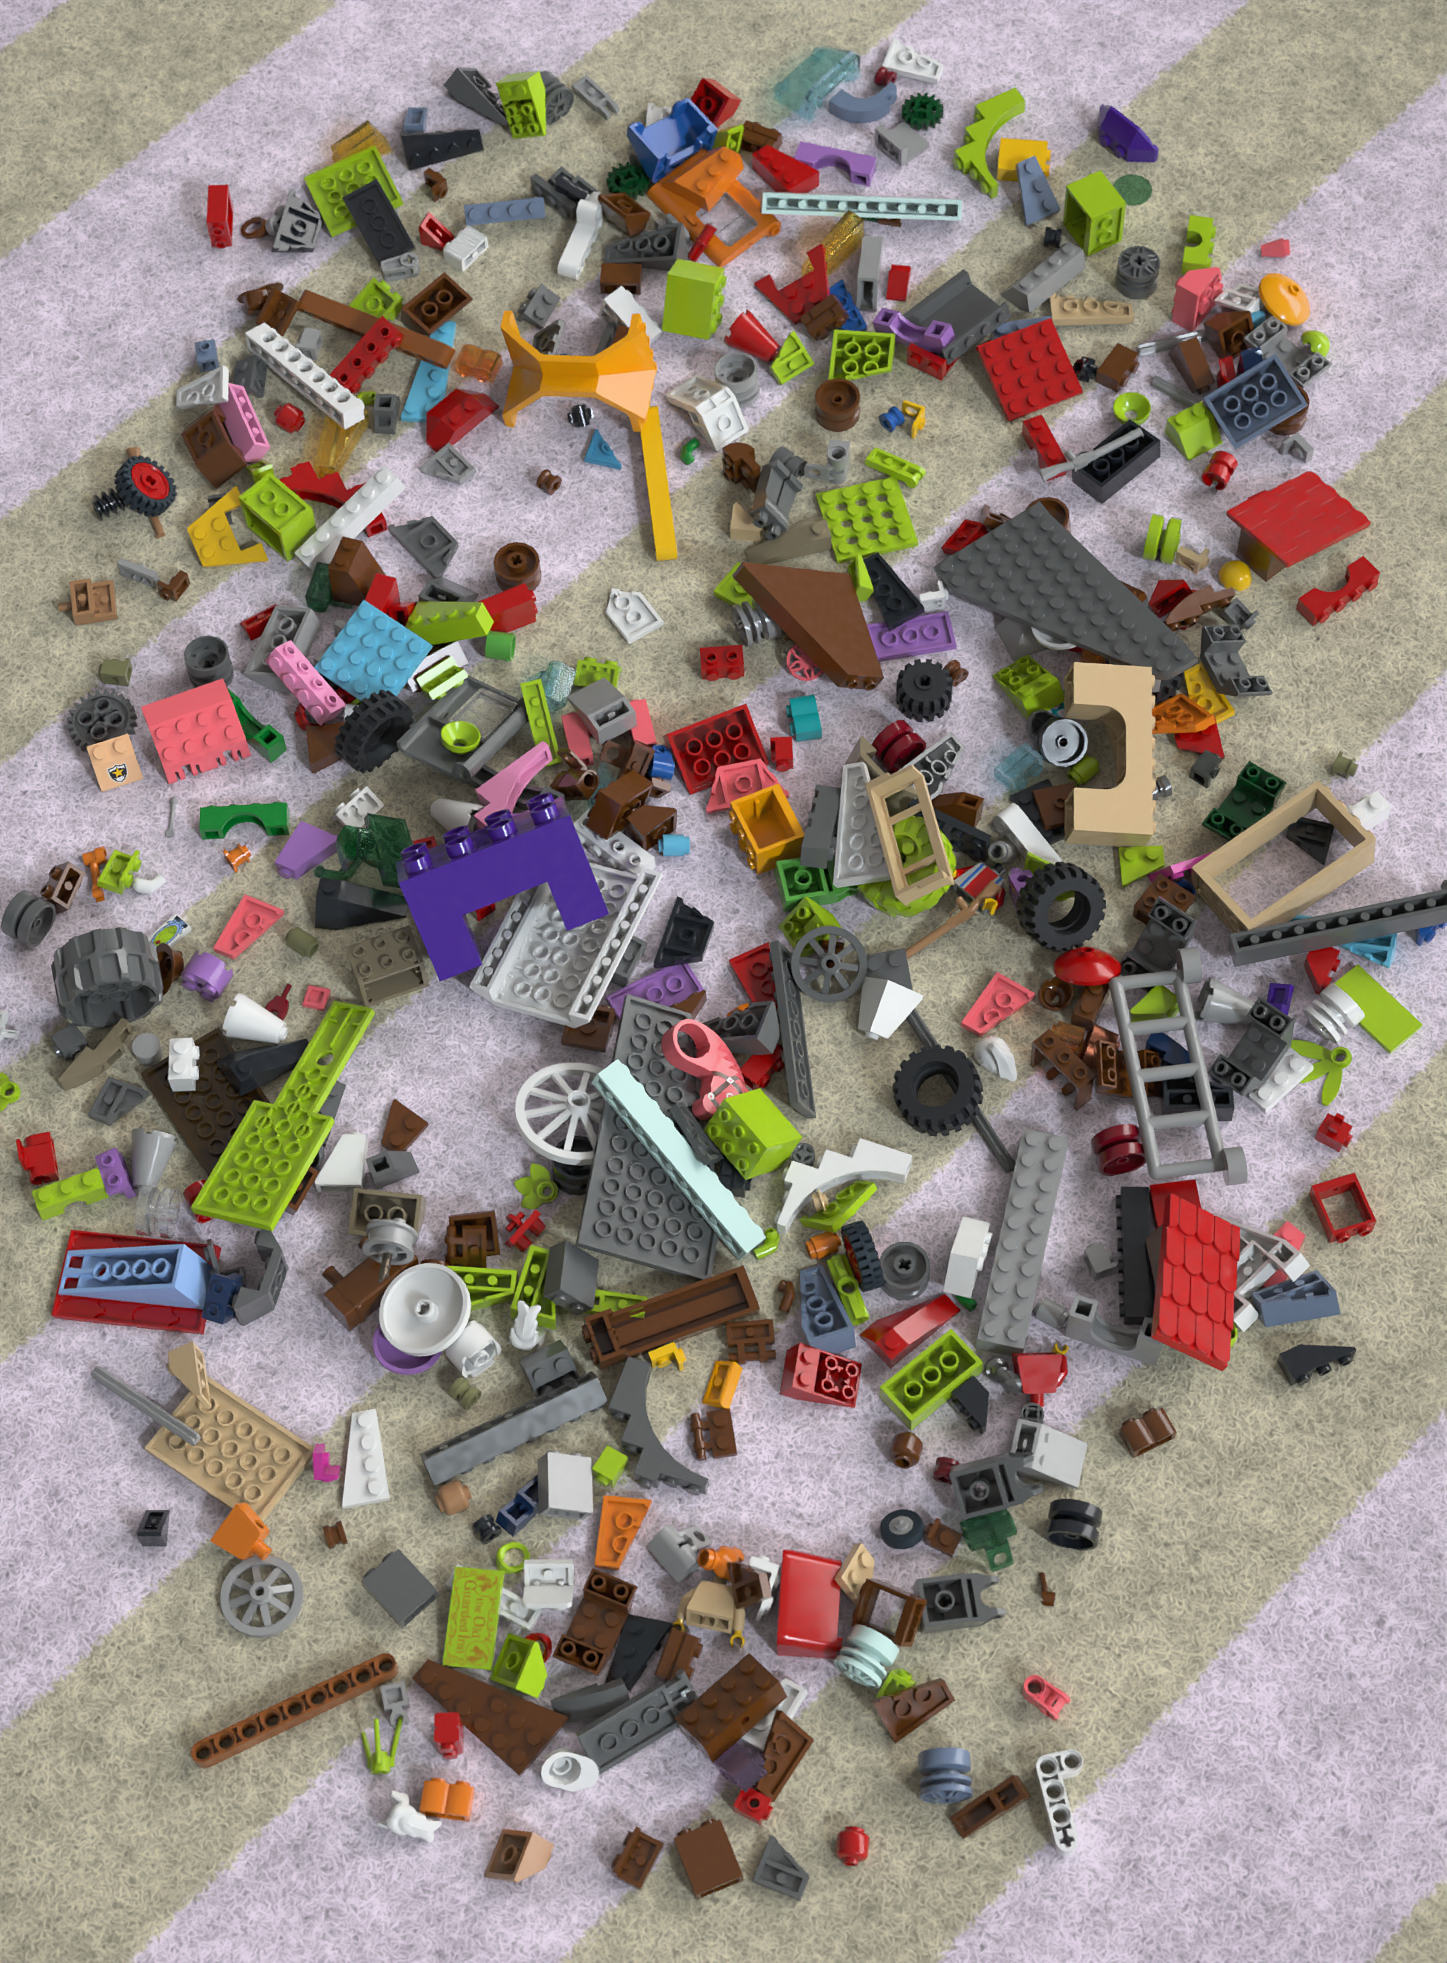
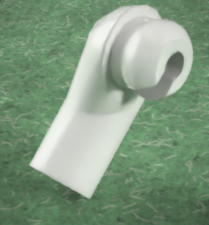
M158 874L152 880L135 878L132 881V887L139 893L152 894L165 884L166 880L161 874Z

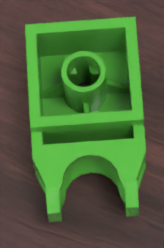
M835 855L833 861L828 862L827 869L801 866V857L776 861L774 875L783 912L792 911L804 897H809L822 906L837 903L847 896L858 893L856 885L839 888L833 885Z

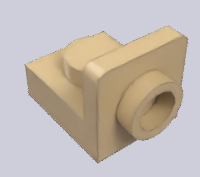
M1181 546L1177 551L1175 563L1197 574L1200 569L1205 570L1210 562V558H1208L1209 549L1205 548L1199 556L1194 551Z

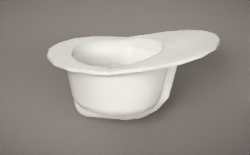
M566 1748L555 1749L544 1757L545 1762L541 1768V1777L547 1785L574 1792L593 1787L598 1780V1766L588 1757L575 1754Z

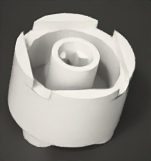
M471 1321L466 1325L458 1339L446 1349V1356L465 1378H468L467 1375L470 1374L476 1377L494 1364L493 1357L495 1354L499 1356L501 1346L482 1324Z

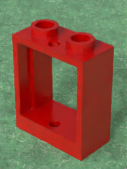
M228 184L208 185L206 224L212 247L219 249L232 247L234 208Z
M1355 1172L1311 1186L1309 1196L1330 1243L1336 1241L1337 1243H1344L1352 1236L1359 1234L1360 1237H1363L1372 1232L1376 1219ZM1350 1191L1364 1222L1334 1230L1321 1200Z

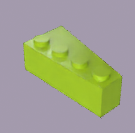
M418 601L405 627L431 645L487 636L494 621L482 602Z

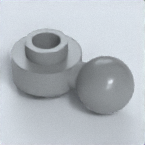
M283 205L276 207L274 216L268 218L265 222V228L272 237L276 236L284 210Z

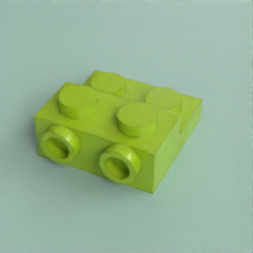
M373 277L348 306L380 318L383 316L387 320L393 321L400 314L401 308L404 306L402 303L404 299L396 291L392 294L389 291L391 287L384 280L379 282Z

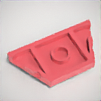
M761 759L720 766L716 771L706 813L731 810L730 802L778 784V779L767 769V766ZM780 785L786 798H789V792Z

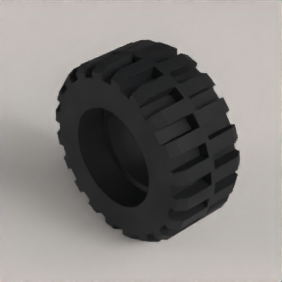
M1056 862L1055 865L1049 863L1044 865L1042 870L1038 868L1033 872L1035 875L1026 879L1025 887H1021L1019 891L1021 897L1020 899L1017 898L1016 907L1019 910L1016 911V914L1020 920V926L1031 938L1046 949L1060 952L1062 949L1070 951L1073 950V946L1078 948L1084 945L1083 942L1085 940L1089 941L1093 937L1094 931L1099 930L1101 927L1099 923L1105 917L1103 909H1106V900L1103 899L1105 893L1100 887V883L1081 867L1070 862ZM1074 891L1075 899L1070 912L1059 921L1048 922L1047 914L1053 900L1064 892Z
M933 1044L931 1049H928L927 1046L921 1047V1052L916 1054L913 1051L909 1054L910 1059L908 1061L903 1060L900 1063L901 1071L897 1070L894 1075L896 1082L893 1083L892 1090L895 1094L893 1096L895 1103L907 1124L911 1127L915 1126L916 1130L922 1134L927 1131L929 1136H937V1133L941 1132L942 1136L950 1135L949 1131L955 1130L957 1133L962 1130L961 1126L964 1123L968 1126L972 1122V1115L977 1116L980 1111L978 1104H982L983 1101L981 1093L983 1085L978 1071L972 1060L966 1058L964 1052L961 1050L955 1052L952 1046L946 1045L945 1049L941 1048L940 1044ZM946 1074L957 1079L959 1083L958 1091L948 1103L931 1107L919 1102L917 1097L919 1088L928 1078L934 1075Z

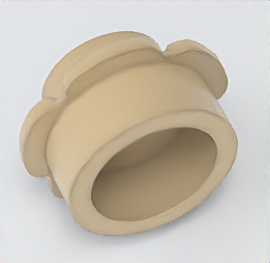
M817 1190L818 1192L811 1194L816 1211L824 1210L825 1212V1207L829 1206L826 1193H820V1190Z

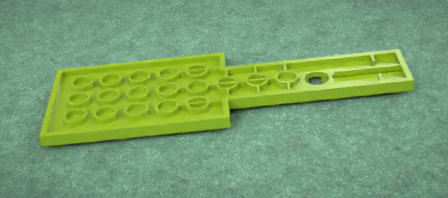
M333 1001L274 1104L254 1100L191 1206L193 1213L273 1232L335 1123L333 1117L318 1114L374 1017L375 1012L373 1008ZM329 1054L333 1055L331 1063L324 1066L317 1064L319 1059L326 1058Z

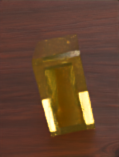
M369 120L330 146L335 163L373 145L376 146L380 156L393 153L387 138Z

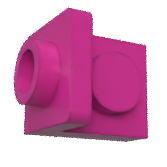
M325 1443L315 1444L313 1451L314 1480L332 1482L338 1480L340 1466L330 1465V1453L325 1451Z

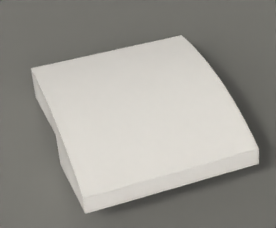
M1239 283L1233 290L1226 288L1214 300L1216 304L1238 311L1248 310L1251 313L1265 307L1260 298L1259 289Z

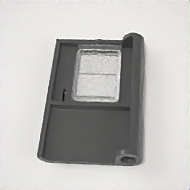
M468 675L462 685L456 688L452 687L445 696L397 741V747L402 753L461 782H468L529 721L523 697L517 699ZM454 721L471 723L480 731L479 745L475 750L464 755L452 753L441 742L442 728ZM462 743L454 744V746L465 747Z

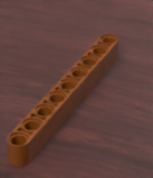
M304 290L299 299L301 302L298 308L299 312H306L313 318L361 337L380 319L309 290ZM391 323L404 335L402 343L394 350L442 369L448 368L456 352L454 348Z
M389 1653L377 1655L196 1742L191 1748V1757L200 1768L212 1767L394 1679L398 1674L397 1662L393 1655ZM391 1663L392 1668L389 1671L383 1672L380 1670L383 1664ZM362 1674L370 1675L366 1682H358V1678ZM339 1685L347 1686L346 1691L343 1693H336L335 1689ZM316 1696H324L322 1703H312ZM299 1706L302 1708L299 1714L290 1715L293 1707ZM273 1717L279 1718L276 1725L267 1726L269 1719ZM250 1728L256 1729L252 1737H244L246 1730ZM227 1739L233 1740L229 1748H221L223 1741ZM204 1750L210 1751L206 1759H198L200 1752Z

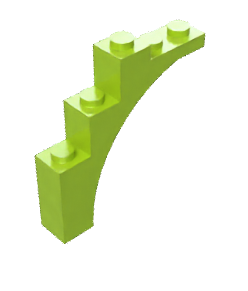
M1016 87L975 105V113L973 115L975 123L965 127L963 142L965 146L954 150L953 165L957 171L960 170L963 175L970 173L971 178L974 181L977 180L980 184L982 193L988 194L991 199L998 196V183L988 171L985 158L986 150L995 133L1006 122L1025 112V99Z

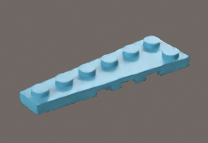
M447 321L430 338L453 348L456 322ZM421 360L401 414V421L426 423L427 412L446 397L450 364L447 369H442Z

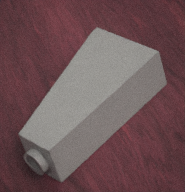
M863 236L857 277L856 308L859 311L876 312L883 237Z

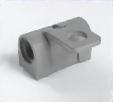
M829 439L827 466L806 463L804 476L810 479L830 481L833 484L844 483L847 480L850 467V442ZM816 469L821 473L813 474L809 470Z
M672 1524L663 1527L646 1547L674 1580L680 1582L690 1578L699 1568L697 1550L709 1547L712 1542L698 1526L678 1532ZM693 1533L699 1535L703 1542L699 1541Z

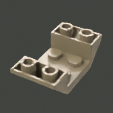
M861 736L844 765L864 762L867 765L870 780L885 774L872 761L877 750ZM912 786L885 798L890 817L908 809L912 798L915 800L918 798L917 792Z

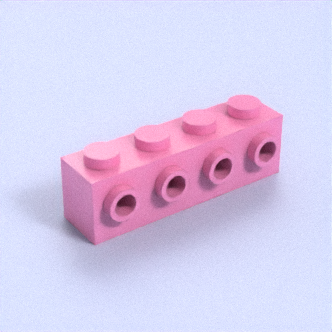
M228 383V402L219 403L226 417L224 421L234 446L242 451L246 462L257 463L270 449V445L244 386Z
M291 640L276 647L266 658L265 662L320 726L336 718L346 706L343 700Z

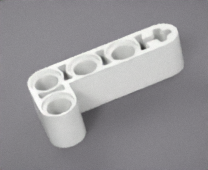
M583 199L578 203L576 212L577 223L557 269L558 275L578 280L585 265L583 263L585 258L589 256L592 249L590 248L591 244L595 242L598 236L597 231L599 227H602L601 204Z
M1015 803L1010 804L990 821L991 829H995L1000 834V838L1006 835L1025 859L1027 853L1031 852L1053 864L1062 862L1061 858Z
M1074 1749L1043 1755L1037 1760L1035 1775L1056 1852L1063 1857L1073 1855L1078 1845V1836L1063 1779L1077 1776L1082 1769L1083 1757ZM1068 1759H1073L1077 1762L1078 1766L1071 1769L1064 1762ZM1044 1764L1050 1765L1053 1768V1772L1045 1774L1041 1771L1040 1767ZM1049 1789H1056L1060 1796L1053 1799L1046 1792ZM1061 1813L1066 1817V1821L1064 1823H1057L1053 1819V1815ZM1066 1830L1065 1836L1066 1840L1071 1842L1070 1847L1061 1844L1063 1839L1062 1831Z

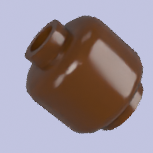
M912 1432L899 1433L892 1440L889 1451L890 1459L899 1468L908 1469L913 1467L920 1460L923 1443Z

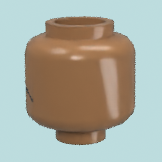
M455 1480L440 1486L435 1498L441 1513L445 1512L447 1515L452 1516L467 1510L469 1507L468 1500L472 1499L467 1485L462 1486L460 1481Z

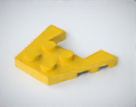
M237 486L232 488L187 528L204 568L269 561L262 543L241 551L225 513L241 507L239 501L241 494Z

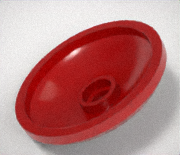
M1079 947L1064 952L1056 958L1053 963V971L1059 979L1075 985L1095 986L1109 983L1112 978L1119 977L1121 964L1112 954L1094 947Z

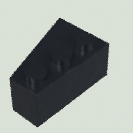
M1186 1077L1161 1081L1162 1115L1201 1110L1194 1079ZM1209 1081L1218 1121H1232L1235 1109L1233 1088Z

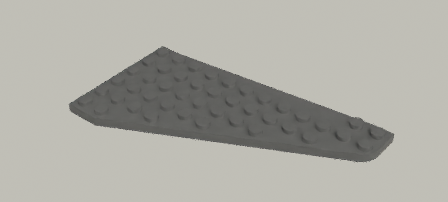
M1040 501L933 567L935 574L951 594L1118 664L1152 667V675L1157 680L1172 679L1198 663L1197 657L1188 646L1046 510Z

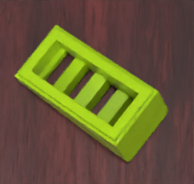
M857 554L847 569L848 574L851 575L859 602H864L873 593V585L862 556Z

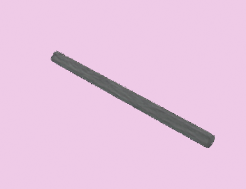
M914 1008L906 1019L922 1044L931 1049L933 1044L938 1043ZM942 1074L956 1095L959 1087L957 1079L950 1075ZM980 1109L977 1116H971L973 1123L1006 1173L1014 1171L1015 1161Z

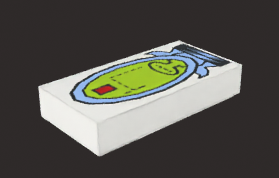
M175 914L150 935L148 941L153 942L155 947L165 943L171 948L192 929L181 917Z

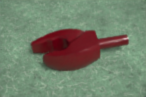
M288 983L281 996L276 995L264 1007L271 1013L277 1012V1017L282 1021L287 1016L289 1010V1001L286 997L292 985Z

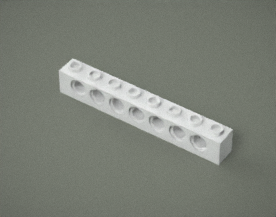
M263 323L245 333L247 349L259 357L268 367L343 429H347L365 419L363 402L352 395L347 388L341 386L335 378L330 377L323 368H319L310 358L302 354L298 348L291 345L286 338L280 336L274 328Z

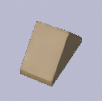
M737 502L733 504L730 539L762 541L763 528L756 527L752 523L753 518Z

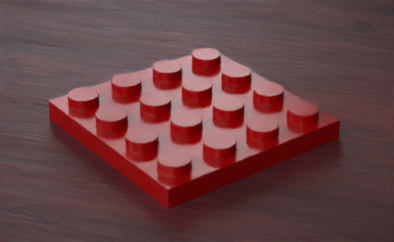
M1051 318L976 347L1008 422L1083 393Z

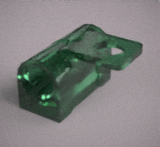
M317 562L305 595L307 606L319 613L326 612L328 606L351 609L353 605L342 604L333 600L328 570L330 564Z
M1007 1509L959 1522L966 1545L971 1552L984 1548L992 1572L1014 1564L1007 1538L1016 1535L1017 1529ZM998 1553H1005L1006 1559L1000 1564L994 1563V1557Z

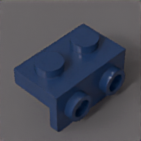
M217 1273L211 1275L201 1316L203 1319L223 1325L235 1318L236 1313L232 1307V1302L235 1294H239L240 1288L244 1286L241 1283L243 1275L237 1273L228 1276Z

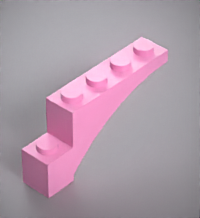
M542 741L475 790L480 805L485 806L474 815L478 829L487 826L484 819L494 812L509 809L512 815L515 804L524 788L543 767L553 760L548 744Z

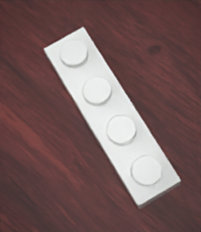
M454 1571L445 1584L446 1588L452 1590ZM502 1588L499 1616L531 1632L543 1612L542 1609L530 1610L529 1608H524L522 1606L523 1598Z

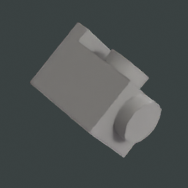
M304 328L303 334L298 338V343H295V348H298L302 354L311 360H317L322 344L320 330Z
M1095 1242L1086 1247L1083 1258L1094 1281L1116 1274L1117 1263L1113 1262L1110 1251L1108 1249L1105 1250L1102 1243Z

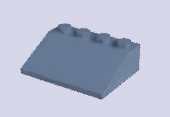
M1276 353L1203 398L1207 408L1235 450L1308 406Z

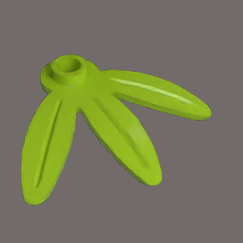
M1292 1040L1290 1047L1298 1054L1307 1058L1321 1060L1312 1064L1313 1071L1298 1084L1310 1082L1329 1073L1322 1090V1105H1330L1340 1090L1342 1069L1351 1064V1052L1345 1047H1336L1330 1051L1312 1042ZM1340 1055L1345 1056L1342 1062L1336 1060Z

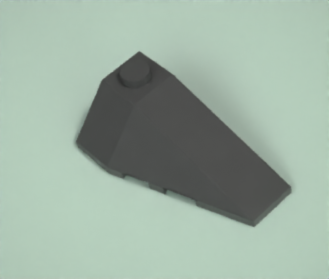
M456 68L444 84L448 94L495 121L509 126L503 105L497 103L500 97L498 94L488 90L492 86L477 68Z

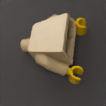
M716 1575L713 1577L712 1582L703 1580L697 1588L691 1589L682 1596L675 1616L677 1621L673 1622L675 1627L681 1626V1630L686 1632V1628L683 1625L684 1620H686L685 1625L730 1634L734 1630V1635L730 1639V1646L733 1648V1640L739 1638L742 1641L741 1649L743 1648L745 1639L742 1636V1631H744L745 1609L736 1610L732 1586L726 1585L727 1580Z

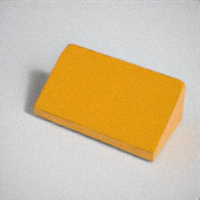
M716 1361L702 1404L719 1409H729L743 1368L733 1361Z

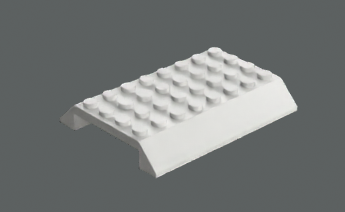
M589 863L609 915L568 931L547 882L518 893L482 961V965L479 966L469 986L470 989L498 1007L572 1028L589 1023L663 874L642 868L639 875Z

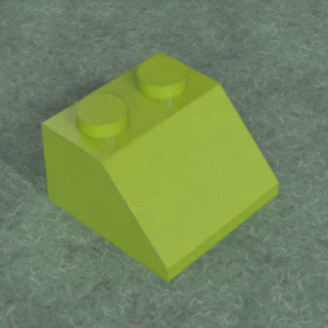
M1202 401L1167 419L1165 433L1188 461L1223 443L1215 419Z

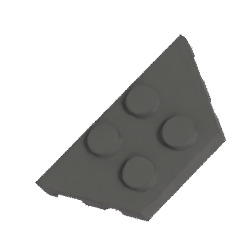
M433 516L425 517L421 520L407 521V525L395 527L392 524L388 526L389 532L434 579L443 576L459 545L454 537Z

